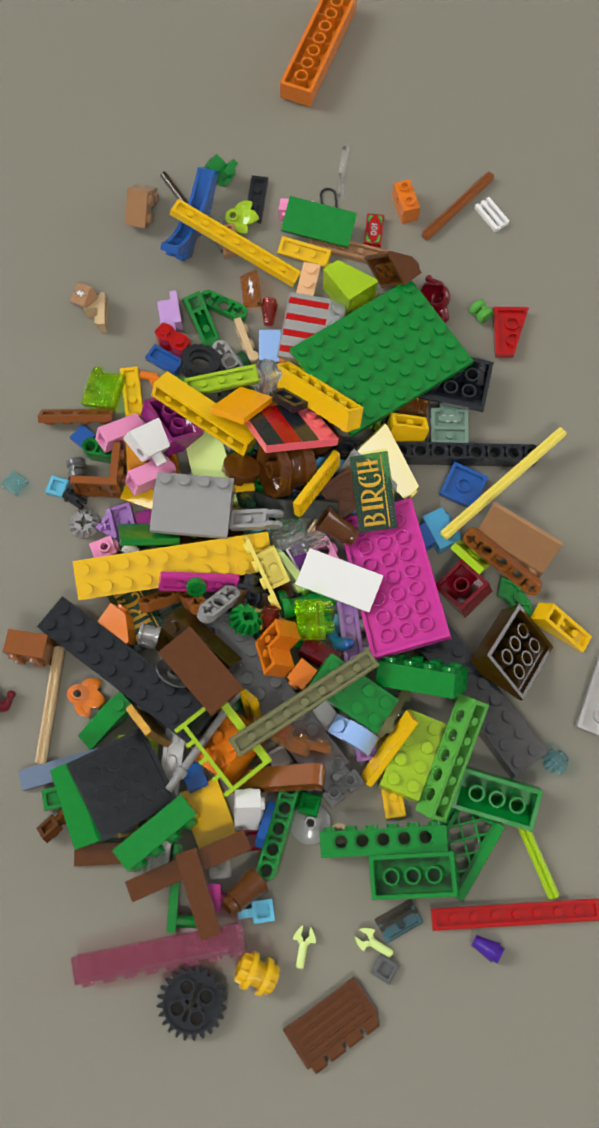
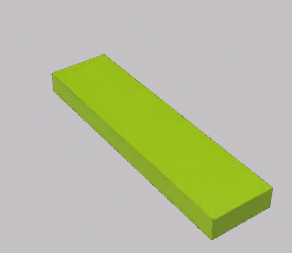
M256 364L184 378L186 384L203 395L260 383Z

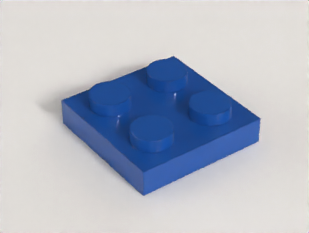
M454 461L439 492V496L468 508L479 498L488 476Z

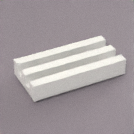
M490 197L475 205L474 209L494 232L509 224L508 218Z

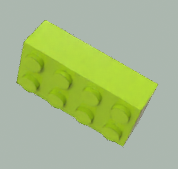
M408 709V711L413 713L418 724L385 768L378 788L416 804L422 794L447 724Z

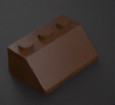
M386 251L364 257L381 288L406 285L421 274L419 263L412 256L394 251Z

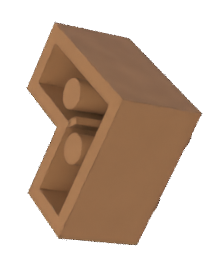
M136 184L127 188L125 225L141 228L150 226L153 220L151 208L159 200L157 187Z

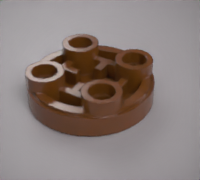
M239 453L230 454L225 457L222 466V472L228 478H234L235 485L237 486L258 480L261 471L259 462L247 454L244 457Z

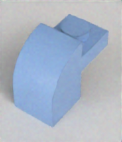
M339 714L336 715L327 731L368 756L378 740V737L371 731Z

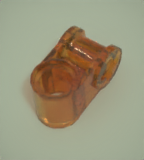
M416 398L406 404V406L395 411V413L427 418L426 409L430 401Z

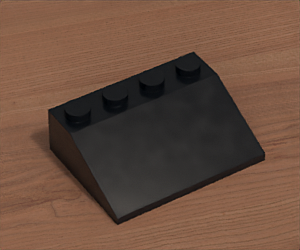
M472 358L474 362L471 366L418 398L484 412L494 362Z

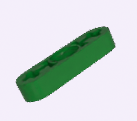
M205 290L201 293L207 309L232 321L241 317L242 322L247 319V309L244 305L212 290ZM226 303L229 307L222 310L219 308V305Z

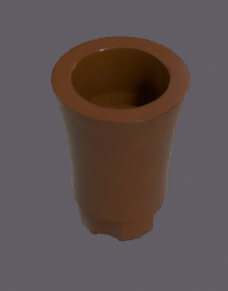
M330 507L326 508L315 526L316 531L327 534L348 546H351L357 540L360 532L359 529L339 516Z
M248 868L242 878L220 900L223 909L230 916L234 917L258 897L268 892L267 884L255 870Z

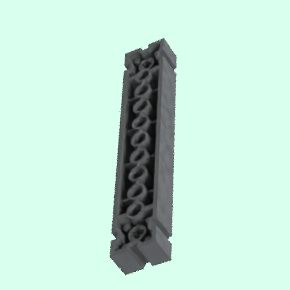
M214 602L218 606H223L220 602ZM225 611L213 622L203 624L242 658L232 675L241 684L243 690L247 689L258 699L261 714L264 716L297 693L287 683L285 678L264 675L255 645L256 640L253 636L249 637L248 635L242 638L241 633L235 634V629H229L231 623L228 622V618L231 613ZM310 711L275 734L297 764L320 763L325 765L324 788H322L324 790L322 798L331 809L345 799L344 792L348 790L351 794L365 783L355 769L351 772L346 767L349 761Z

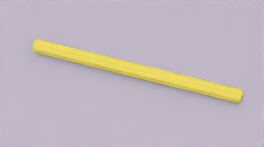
M559 427L441 530V536L448 540L562 440L567 434L566 431Z

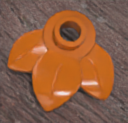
M88 678L81 684L72 685L67 690V699L74 704L75 711L80 716L89 717L91 708H98L106 704L104 696L97 691L101 686V680ZM79 691L81 693V696L76 698L74 697L73 692Z

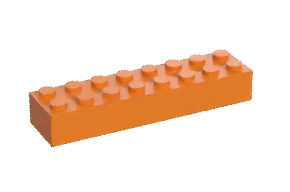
M357 0L319 1L280 81V98L308 107L312 106L357 10Z

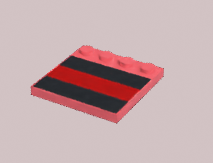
M280 405L267 406L245 423L265 453L338 445V437L320 415H317L308 407L298 413H291Z

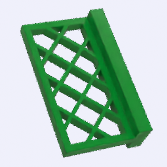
M456 809L446 826L450 851H453L451 844L463 841L466 853L456 855V858L464 856L468 858L469 866L467 869L458 871L460 895L456 898L464 902L502 835L505 826L478 815L475 816L480 819L475 820L474 814H471L472 821L460 823L459 813L461 810ZM457 818L458 824L453 825ZM485 821L491 827L487 833L479 834L476 823ZM473 824L476 835L464 838L461 826ZM459 827L462 838L450 841L449 830ZM485 836L484 839H483V841H482V843H481L480 837ZM477 838L479 843L478 850L468 852L466 840ZM475 854L474 857H473V859L470 860V856H469V855ZM459 873H464L460 880Z

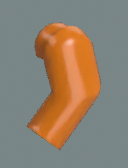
M141 370L140 379L148 380L153 388L154 382L160 376L155 372Z

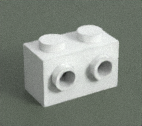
M246 788L235 790L234 831H241L243 829L259 830L260 822L264 815L263 810H265V799L260 796V789Z

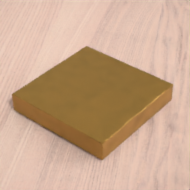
M132 704L126 708V711L145 736L167 748L173 743L151 715Z

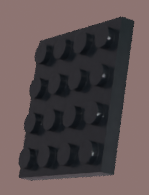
M140 728L66 764L102 842L158 813L177 798L174 790L170 792L165 788L169 780L148 737L145 736Z

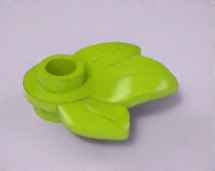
M241 201L235 208L229 209L225 214L226 222L228 224L234 223L235 230L239 234H248V225L259 220L257 213L251 209L252 201Z

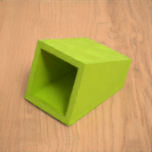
M339 260L329 263L324 268L323 290L332 300L345 305V316L376 299L377 279Z

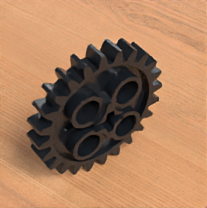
M189 964L188 971H186L181 966L180 974L175 970L172 972L174 979L170 977L165 978L168 986H160L164 993L158 994L157 997L163 1001L157 1004V1007L163 1008V1011L158 1014V1017L165 1016L166 1019L162 1025L169 1023L168 1032L175 1029L176 1038L180 1033H183L185 1041L189 1035L195 1041L197 1034L204 1039L205 1030L212 1034L213 1029L211 1026L213 1025L218 1028L220 1025L216 1019H224L225 1017L220 1011L227 1009V1006L223 1005L222 1002L226 1001L228 997L221 995L226 990V987L219 988L218 985L222 979L215 981L216 972L209 975V967L201 971V965L199 964L196 970H193L192 964ZM188 980L193 984L191 992L183 990V981ZM198 983H201L202 987L195 999L198 1005H194L191 1008L187 1020L183 1021V1016L190 1004L187 999L192 998ZM204 990L212 993L213 998L210 1002L202 1000L201 993ZM174 1002H180L183 1005L182 1013L178 1014L173 1011L172 1006ZM200 1012L203 1016V1021L195 1023L192 1020V1013Z

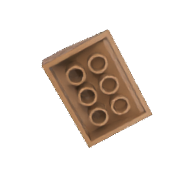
M496 502L493 503L479 527L480 531L538 578L544 573L564 544V542Z

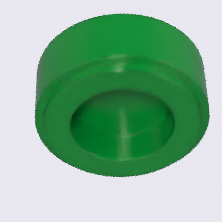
M191 578L186 583L187 593L194 597L203 595L206 592V582L202 578Z

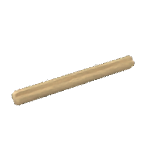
M55 646L53 649L36 752V764H45L48 760L65 649L61 646Z

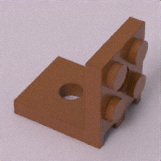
M113 442L109 477L71 475L70 484L76 494L85 497H121L123 487L126 485L125 479L127 476L125 474V469L127 468L126 449H123L121 442Z

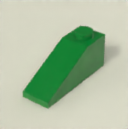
M198 291L182 298L181 300L202 344L213 346L214 342L220 340V337L201 292Z
M119 691L101 708L80 732L78 737L90 750L94 749L130 716L126 708L131 703Z

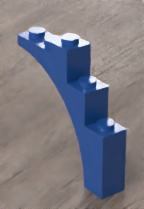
M198 167L188 204L206 215L211 213L219 171ZM180 221L173 234L161 243L160 250L166 251V255L186 261V259L192 258L196 237L201 236L202 233Z

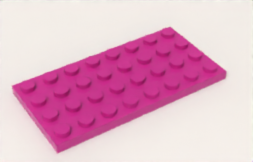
M411 498L388 504L390 527L386 505L383 506L384 509H372L344 518L360 530L357 540L351 546L344 543L348 562L351 561L354 565L383 575L370 613L360 610L369 648L376 660L452 639ZM376 513L384 515L386 525L380 524L365 527L364 518L367 515L372 517ZM377 516L374 521L368 518L365 520V523L383 521L384 518Z

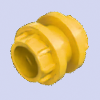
M259 952L243 953L234 973V981L239 983V988L245 991L249 986L254 987V995L259 997L263 994H271L279 978V965L274 964L275 961L271 957H267L265 961L259 960Z

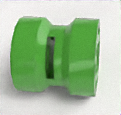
M483 299L477 300L469 309V312L477 317V321L480 324L487 322L494 314V311L486 306Z

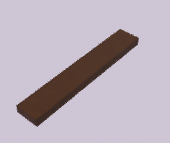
M243 829L197 851L204 871L252 849ZM175 859L125 881L132 902H135L182 881L177 860Z

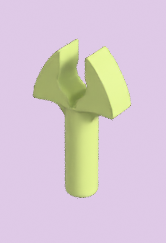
M303 925L293 936V939L299 943L296 968L298 969L304 968L307 946L310 943L316 944L315 935L311 927L309 937L303 941L301 936Z
M359 928L360 931L367 934L369 941H361L355 936V940L362 951H365L366 947L371 946L388 958L392 956L393 950L374 939V929Z

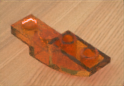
M260 714V717L254 716L253 721L255 722L264 715ZM291 724L270 737V739L285 749L308 758L311 750L331 755L333 747L329 746V741L317 739V742L310 741V736L297 733V737L294 736L296 728L292 727Z

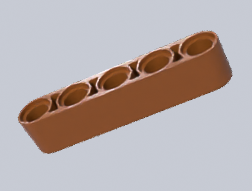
M306 763L263 767L236 790L252 788L260 789V793L322 789L325 784V765ZM246 768L238 781L254 768Z

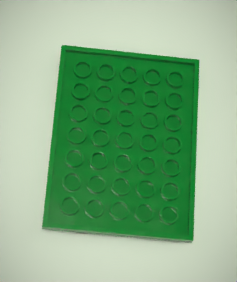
M412 280L406 285L394 287L290 348V354L307 374L313 375L363 407L360 428L347 432L351 438L471 366L474 362Z

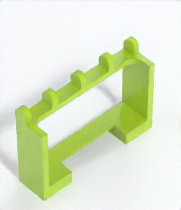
M226 703L221 708L238 731L246 727L229 703ZM203 707L174 731L176 734L182 729L186 731L192 739L186 744V747L189 748L196 744L205 756L199 761V764L202 765L208 760L218 773L212 778V781L215 782L221 777L229 789L223 793L226 798L271 762L272 759L260 744L257 745L253 750L262 762L232 785L187 727V725L206 711Z

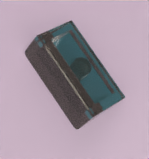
M411 899L375 919L387 944L424 923Z

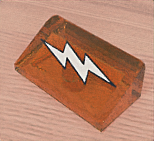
M253 270L240 276L243 305L246 308L261 307L258 272Z

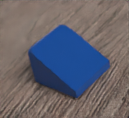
M198 762L192 764L184 778L190 793L209 785L201 765Z

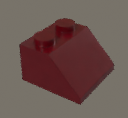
M462 559L436 583L440 594L464 618L493 592L490 584Z

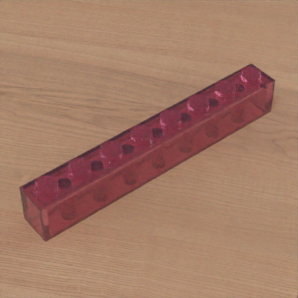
M243 921L220 925L221 934L202 941L200 940L198 930L77 954L71 958L74 985L82 984V987H89L95 985V981L103 980V983L115 981L116 977L124 976V979L137 976L138 972L145 971V974L148 975L158 972V968L166 967L167 970L179 968V964L183 963L193 966L200 964V960L209 959V962L222 959L221 956L230 954V957L243 955L242 951L247 949Z

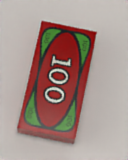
M367 213L365 245L381 248L384 215Z

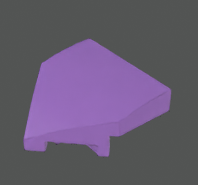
M130 502L111 507V509L107 508V513L101 523H98L96 529L120 542L118 524H136Z

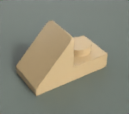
M101 292L98 298L83 310L87 318H94L95 326H98L100 333H107L108 300L105 292Z

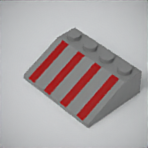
M290 292L277 357L299 366L290 354V348L343 318L345 305L329 298Z

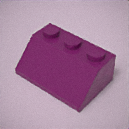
M156 398L144 400L141 416L145 423L157 418L160 419L170 443V447L164 452L166 456L183 452L203 435L204 432L201 428Z

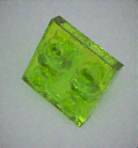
M100 366L94 367L93 371L90 372L81 404L84 407L116 410L126 377L124 374L104 372Z
M323 599L295 600L294 612L296 614L300 640H326V634L334 633L335 628H328L334 626V622H325L324 614L333 612V608H326L333 606L331 601L323 602Z

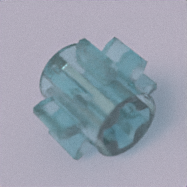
M551 748L543 756V766L551 774L557 772L560 775L569 766L567 764L569 761L567 755L560 749L554 751Z

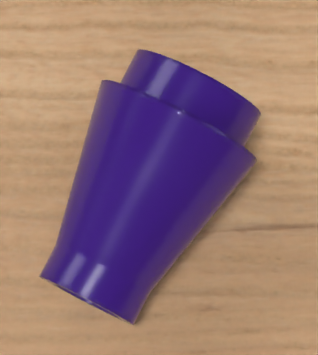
M477 934L471 945L489 962L492 963L493 961L498 964L505 949L500 946L501 943L480 937Z

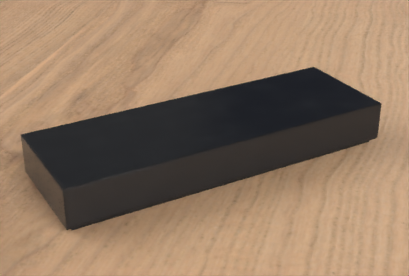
M252 175L248 200L252 201L251 209L259 216V220L255 223L262 224L269 178Z

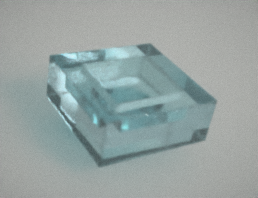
M12 470L1 485L17 497L28 485V481Z

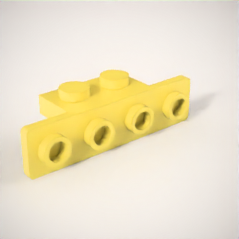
M246 536L244 537L246 543L243 546L247 555L252 554L254 561H251L255 572L260 571L262 578L259 580L263 589L268 588L269 590L268 600L272 607L276 605L277 610H281L273 589L289 582L290 579L276 548L272 545L259 552H255L249 537Z

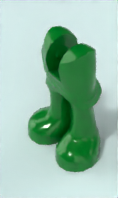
M284 590L277 591L278 602L281 606L280 611L284 619L292 618L310 609L316 613L322 608L331 607L336 604V600L314 592L307 593L301 597L290 598Z

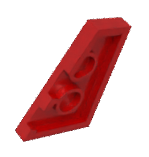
M529 307L493 308L495 358H513Z

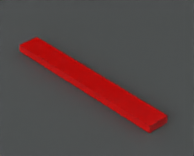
M599 899L430 908L432 931L599 921Z

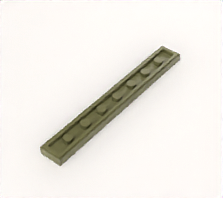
M369 648L365 649L228 739L237 755L241 757L378 667V662Z

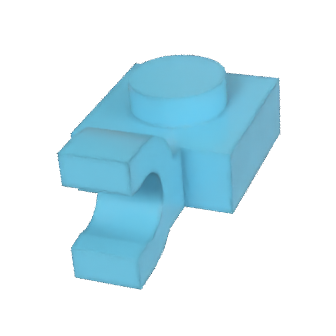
M272 899L253 901L251 903L252 908L244 909L237 913L238 919L253 917L254 924L275 921Z

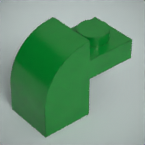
M216 153L208 160L204 167L219 171L217 185L225 187L236 175L235 167L238 165V162L233 158L226 164Z

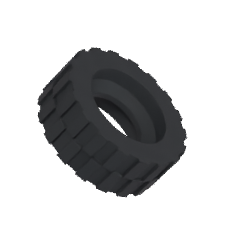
M190 345L182 352L181 372L187 378L218 372L221 366L220 354L208 345ZM192 360H204L209 363V367H197L192 364Z

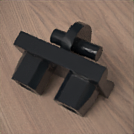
M245 573L244 583H238L237 589L248 590L246 595L247 602L251 606H257L263 598L261 593L270 594L268 588L264 590L259 579L262 578V575Z

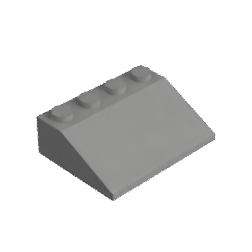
M158 472L154 487L150 532L227 539L235 498L234 478Z

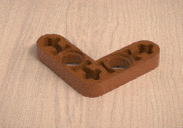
M159 591L138 600L140 611L144 613L181 602L193 615H197L199 606L206 601L202 595L194 597L189 595L187 591Z

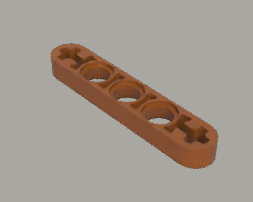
M474 527L467 529L463 536V541L467 546L528 595L534 596L540 592L543 585L540 578L482 531ZM483 546H489L492 552H486ZM498 559H505L507 561V565L501 564L498 561ZM518 570L522 573L523 576L517 577L514 575L513 571Z

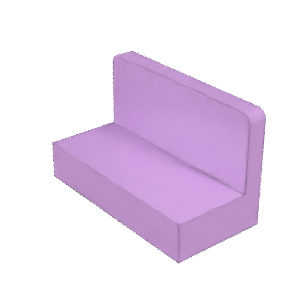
M169 291L170 299L157 302L160 323L163 322L171 325L176 332L183 331L177 291Z

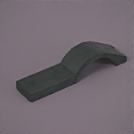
M254 492L256 506L253 509L284 511L283 519L298 517L294 514L293 502L295 499H278L270 497L264 492ZM315 498L301 518L319 519L328 507L338 514L339 501Z

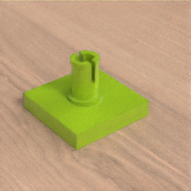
M463 539L455 542L450 548L479 575L491 566L490 563L467 546Z

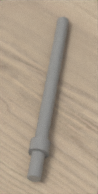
M240 692L228 702L232 708L239 700ZM222 709L199 740L203 748L227 716ZM196 745L182 765L178 766L173 772L175 773L165 787L170 792L174 790L181 779L186 777L188 774L187 770L201 751Z

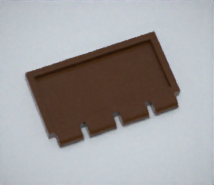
M352 977L285 1027L283 1032L307 1070L312 1068L315 1074H318L329 1065L324 1058L328 1055L332 1062L346 1052L343 1046L344 1042L347 1043L349 1048H352L364 1038L360 1032L362 1028H364L367 1035L380 1026L376 1020L379 1015L355 978Z

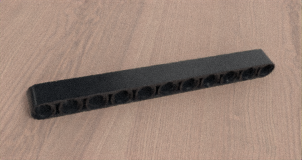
M346 440L340 442L337 450L340 453V460L346 461L353 449L357 451L365 441ZM396 441L400 451L405 453L403 457L408 465H453L455 461L464 466L515 467L527 454L537 447L534 444ZM348 450L350 453L344 454L341 451ZM420 451V452H422L424 455H421V456H420V455L416 454V452ZM434 452H440L442 456H437ZM453 452H458L461 456H455ZM472 453H477L479 456H473ZM490 453H495L498 457H493ZM509 453L514 454L516 457H511Z

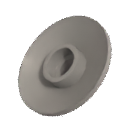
M321 805L317 818L299 814L296 810L291 832L303 844L314 845L320 843V832H324V827H331L330 816ZM312 819L314 826L308 827L306 824L307 820Z

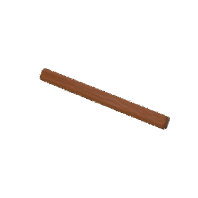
M490 171L486 172L422 232V238L429 240L493 181L494 174Z

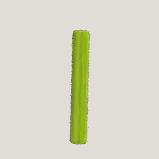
M518 828L548 899L552 900L559 897L558 889L533 833Z

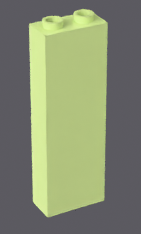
M202 430L204 432L203 435L186 449L192 475L228 478L222 472L223 462L226 457L224 444ZM236 493L232 510L239 508Z

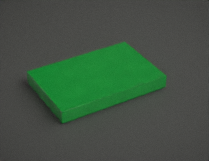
M118 524L121 546L180 544L179 535L151 533L150 524Z

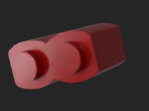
M162 322L154 331L158 345L181 358L184 349L191 345L190 339L185 334L176 332L167 323Z

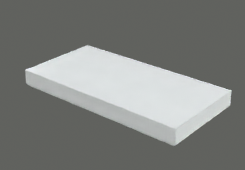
M310 548L295 585L370 613L383 575Z

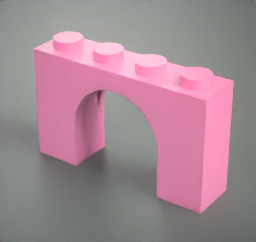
M137 413L98 427L95 439L106 453L112 450L113 442H121L122 446L126 445L123 439L129 431L144 425L145 422L143 419H140ZM164 452L163 455L167 462L162 466L157 467L151 458L148 463L128 471L125 483L134 496L153 489L158 472L176 473L175 464L169 460Z

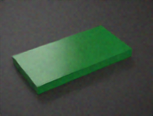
M290 196L281 232L348 249L357 213Z

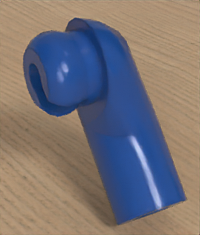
M336 630L328 633L334 649L346 651L354 647V641L351 638L339 637Z

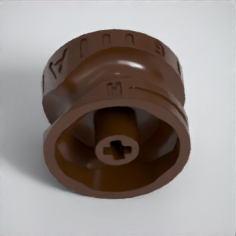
M261 446L258 448L256 460L261 466L259 481L264 492L270 497L293 495L294 489L302 491L317 472L312 448L265 453Z

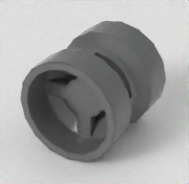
M74 457L66 461L67 468L69 469V480L71 475L87 476V472L84 470L86 466L84 458Z

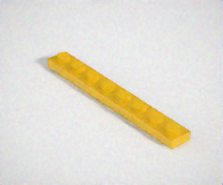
M178 199L170 210L169 214L289 286L293 287L301 273L300 270L184 201Z

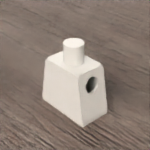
M159 418L129 431L124 436V441L142 462L152 458L157 467L167 462L163 452L170 447V443Z

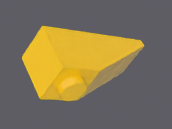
M538 603L530 617L544 631L579 652L583 653L592 638L587 631L554 603Z

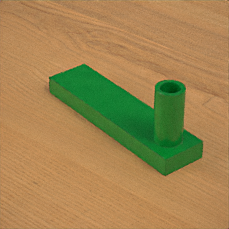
M173 844L172 861L176 859V854L182 853L183 844ZM179 882L171 885L169 888L167 933H175L176 928H197L193 915L177 914Z

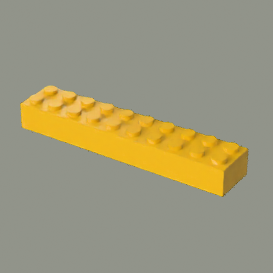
M268 532L228 537L227 539H215L72 561L78 600L158 588L161 571L239 575L258 573L255 572L251 561H254L252 554L247 555L243 546L246 543L244 537L248 536L255 552H259L270 546Z

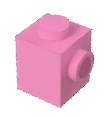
M111 536L89 544L94 558L116 555L121 550L118 541H114Z

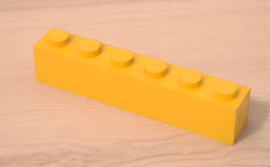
M290 361L275 364L274 386L279 389L285 388L306 400L309 409L344 432H351L360 428L363 413L361 405L313 375L307 374L303 369Z
M168 371L154 382L151 396L243 457L255 445L256 438L246 424L242 425L211 414V407L216 403Z

